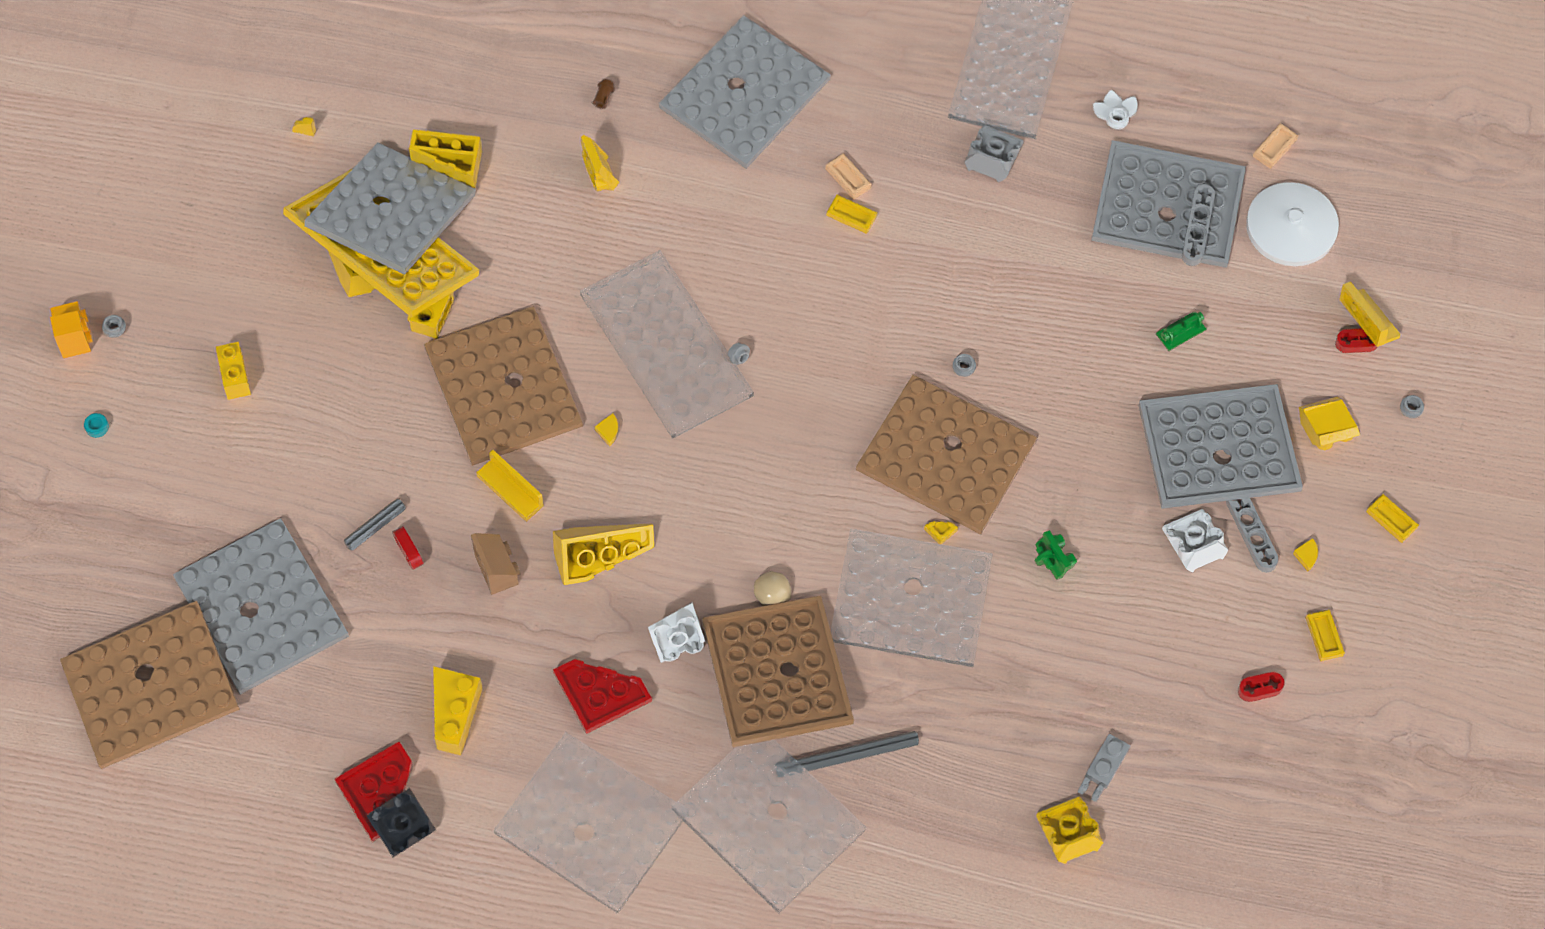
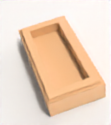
M1280 123L1254 152L1253 157L1272 169L1297 141L1298 135Z
M844 153L826 164L825 169L853 200L871 189V183Z

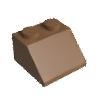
M472 534L471 540L474 555L491 595L517 586V576L521 574L516 561L511 562L509 555L512 553L508 542H503L500 534Z

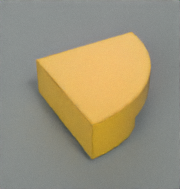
M304 117L301 121L296 120L292 132L314 137L316 132L314 119Z
M613 413L594 426L595 431L609 447L616 440L618 433V422Z
M932 521L924 526V530L941 545L958 531V527L951 522Z
M1313 538L1293 552V555L1307 572L1313 568L1318 557V547Z

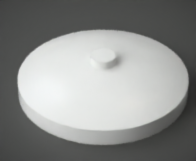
M1286 182L1272 185L1261 191L1254 198L1247 214L1246 228L1249 239L1254 247L1269 260L1286 266H1304L1320 260L1331 250L1338 234L1339 222L1335 208L1321 192L1304 184Z

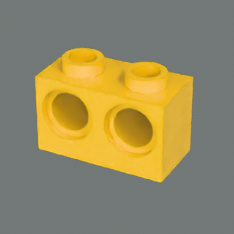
M453 292L415 316L410 317L408 315L411 331L438 339L454 302ZM423 318H430L427 321H421Z
M239 342L216 346L227 399L251 395Z

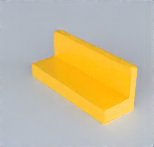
M1351 281L1343 284L1339 300L1377 347L1400 338L1399 331L1365 289L1357 290Z
M491 450L489 452L490 461L476 472L477 477L527 522L543 507L542 494L500 455Z

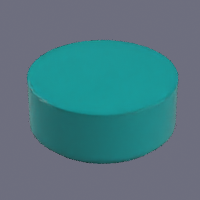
M93 413L86 417L84 428L90 437L99 438L108 432L109 424L104 415Z

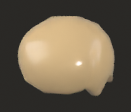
M769 571L760 575L754 583L755 597L762 606L789 602L791 600V586L788 579L782 573Z

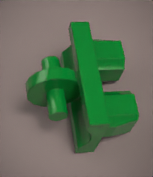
M1050 530L1043 533V537L1035 544L1038 553L1034 560L1036 565H1045L1047 570H1051L1056 580L1061 579L1077 563L1073 553H1063L1062 549L1065 546V540L1061 534L1052 535Z

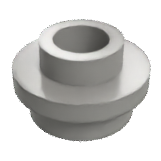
M110 315L103 321L102 330L106 336L116 338L125 332L126 324L120 316ZM112 326H118L115 329H111Z
M741 343L732 345L728 351L730 362L733 365L746 362L749 358L750 348L746 344Z
M961 354L954 359L952 367L957 375L967 377L974 373L976 362L970 355ZM965 364L968 368H961L960 365Z
M1410 395L1401 401L1400 410L1408 418H1417L1423 413L1424 404L1418 396ZM1408 406H1413L1415 410L1408 408Z

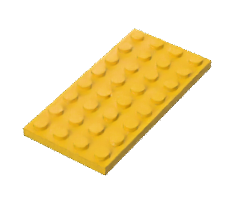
M351 170L284 207L283 215L410 317L415 316L479 276V269L439 237L404 275L305 227V219ZM378 196L373 199V202L380 205L384 202L390 203V200L386 197Z

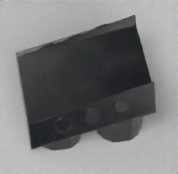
M410 788L366 815L393 858L436 831L433 823Z

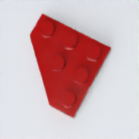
M573 659L553 669V674L586 734L652 702V697L640 677L633 675L630 677L602 666L595 667L585 664L584 661Z
M400 741L334 779L371 842L380 837L366 815L405 791L413 764Z

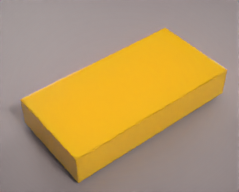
M836 195L826 212V216L867 234L877 218V212L840 195Z
M1384 494L1366 511L1401 543L1419 526Z
M1330 609L1307 614L1305 618L1320 662L1343 657L1345 652Z

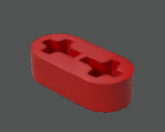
M1362 328L1342 330L1338 333L1335 340L1336 348L1343 353L1372 352L1377 349L1374 343L1371 344L1368 340H1365L1369 336ZM1343 338H1347L1350 344L1348 345L1345 341H1342Z
M402 526L392 531L393 537L411 569L414 570L424 565L406 529Z
M1268 672L1244 678L1238 687V695L1246 702L1277 696L1283 690L1284 678L1277 672ZM1270 680H1272L1273 683H1278L1276 689H1273L1272 685H1265H1268ZM1246 685H1249L1250 688H1256L1253 694H1250L1249 691H1244Z

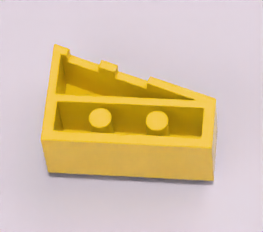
M413 129L409 146L412 161L424 164L432 170L476 188L482 155L481 138L479 136Z
M433 666L437 750L461 756L483 689L481 678Z

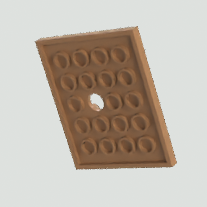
M534 306L424 344L472 466L490 460L489 452L491 450H494L501 456L583 427L581 417ZM511 373H518L523 377L520 386L513 388L505 383V378Z
M912 375L858 462L856 470L981 535L1035 445L1037 437ZM949 436H955L960 439L962 445L959 449L949 451L944 447V439Z
M821 595L702 618L732 748L854 724L851 706ZM792 662L794 666L799 668V671L794 676H784L780 672L782 665Z
M198 601L60 659L96 760L101 769L240 710ZM144 664H149L154 668L151 679L148 681H141L136 678L137 669Z

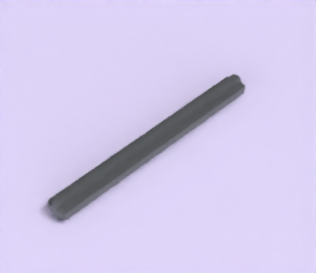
M916 731L781 762L775 765V772L778 778L917 746L919 744V737Z

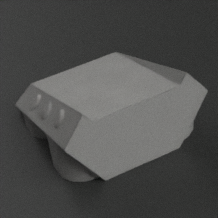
M983 125L979 129L976 139L970 144L964 163L968 171L974 170L1000 182L1007 178L1024 142L1022 139Z

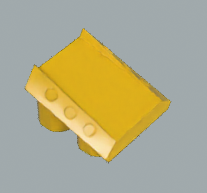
M582 135V157L596 192L604 189L614 191L620 182L613 176L607 162L609 156L590 137Z
M1338 396L1299 407L1301 425L1312 444L1321 450L1332 448L1334 442H1347L1352 440L1353 437L1360 435L1358 426L1343 400Z
M1081 797L1056 805L1036 815L1057 860L1063 864L1094 850L1098 851L1103 844L1099 835V825L1095 819L1091 818L1088 807Z

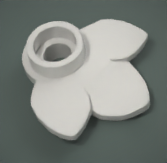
M1110 90L1105 96L1103 103H1093V110L1099 118L1106 120L1111 128L1122 129L1127 126L1129 118L1136 114L1138 104L1135 97H1129L1122 101L1115 92Z

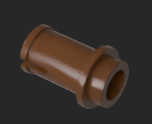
M602 79L598 82V91L592 102L597 108L605 109L610 94L615 90L614 83L609 79Z

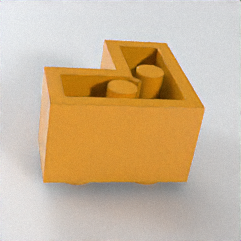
M78 301L51 307L52 316L50 320L52 330L62 357L68 358L91 352L89 343L93 342L87 325L89 321L86 310L80 308Z

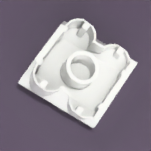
M1203 509L1166 524L1162 528L1183 565L1191 572L1217 559L1223 560L1228 552L1224 544V533L1221 529L1213 526L1212 518Z
M692 602L648 627L661 663L676 660L680 653L684 651L694 654L703 649L705 637Z

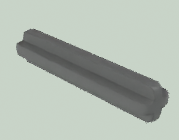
M395 499L346 537L344 543L351 551L356 549L406 509L400 499Z

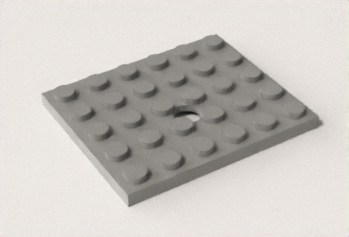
M743 15L659 103V108L747 169L830 80V74ZM732 78H740L745 82V86L742 89L736 88L732 90L728 87V82Z
M1112 140L1091 241L1182 259L1193 195L1196 187L1207 184L1214 189L1215 198L1201 263L1227 268L1246 167ZM1202 193L1200 204H1205L1206 193ZM1163 208H1170L1175 218L1171 221H1164L1158 216V212ZM1202 211L1194 213L1198 219H1205L1207 217ZM1197 230L1190 233L1195 239L1203 237L1202 233ZM1192 246L1190 257H1195L1197 246Z
M377 143L305 219V227L405 275L475 196L476 189L443 173L432 170L424 164L416 163L410 157ZM383 196L388 198L390 203L384 202L377 205L373 202V199Z
M1277 384L1139 401V411L1161 509L1302 491L1303 486ZM1218 450H1223L1231 456V461L1224 465L1218 464L1213 459L1214 453Z
M281 518L173 574L187 602L190 604L198 601L222 664L240 695L349 637L347 630ZM253 602L258 605L259 608L256 616L248 618L240 614V609L245 603Z

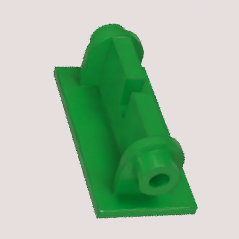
M1192 312L1156 332V335L1166 349L1171 351L1207 330L1202 323L1204 316L1201 312Z

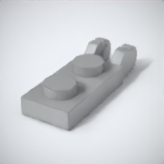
M1109 734L1086 772L1085 779L1078 792L1083 795L1087 791L1090 782H1095L1099 786L1092 794L1091 800L1097 802L1104 789H1107L1131 745Z

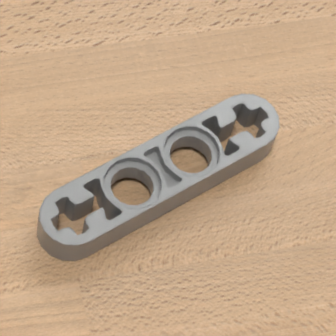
M1207 184L1196 187L1193 195L1182 251V260L1189 266H1196L1201 263L1204 255L1215 198L1214 189ZM1202 193H1206L1205 204H1200ZM1202 211L1207 217L1205 219H1198L1194 213ZM1197 230L1202 233L1203 237L1195 239L1190 233ZM1192 246H1197L1195 257H1190Z
M1244 498L1241 500L1242 509L1240 511V505L1237 501H1226L1256 567L1266 573L1273 571L1278 563V555L1251 499ZM1243 515H1249L1253 518L1254 522L1246 525L1242 523L1240 518ZM1258 535L1263 539V544L1254 545L1250 538ZM1264 549L1266 558L1272 559L1270 565L1267 562L1262 563L1264 557L1262 550Z

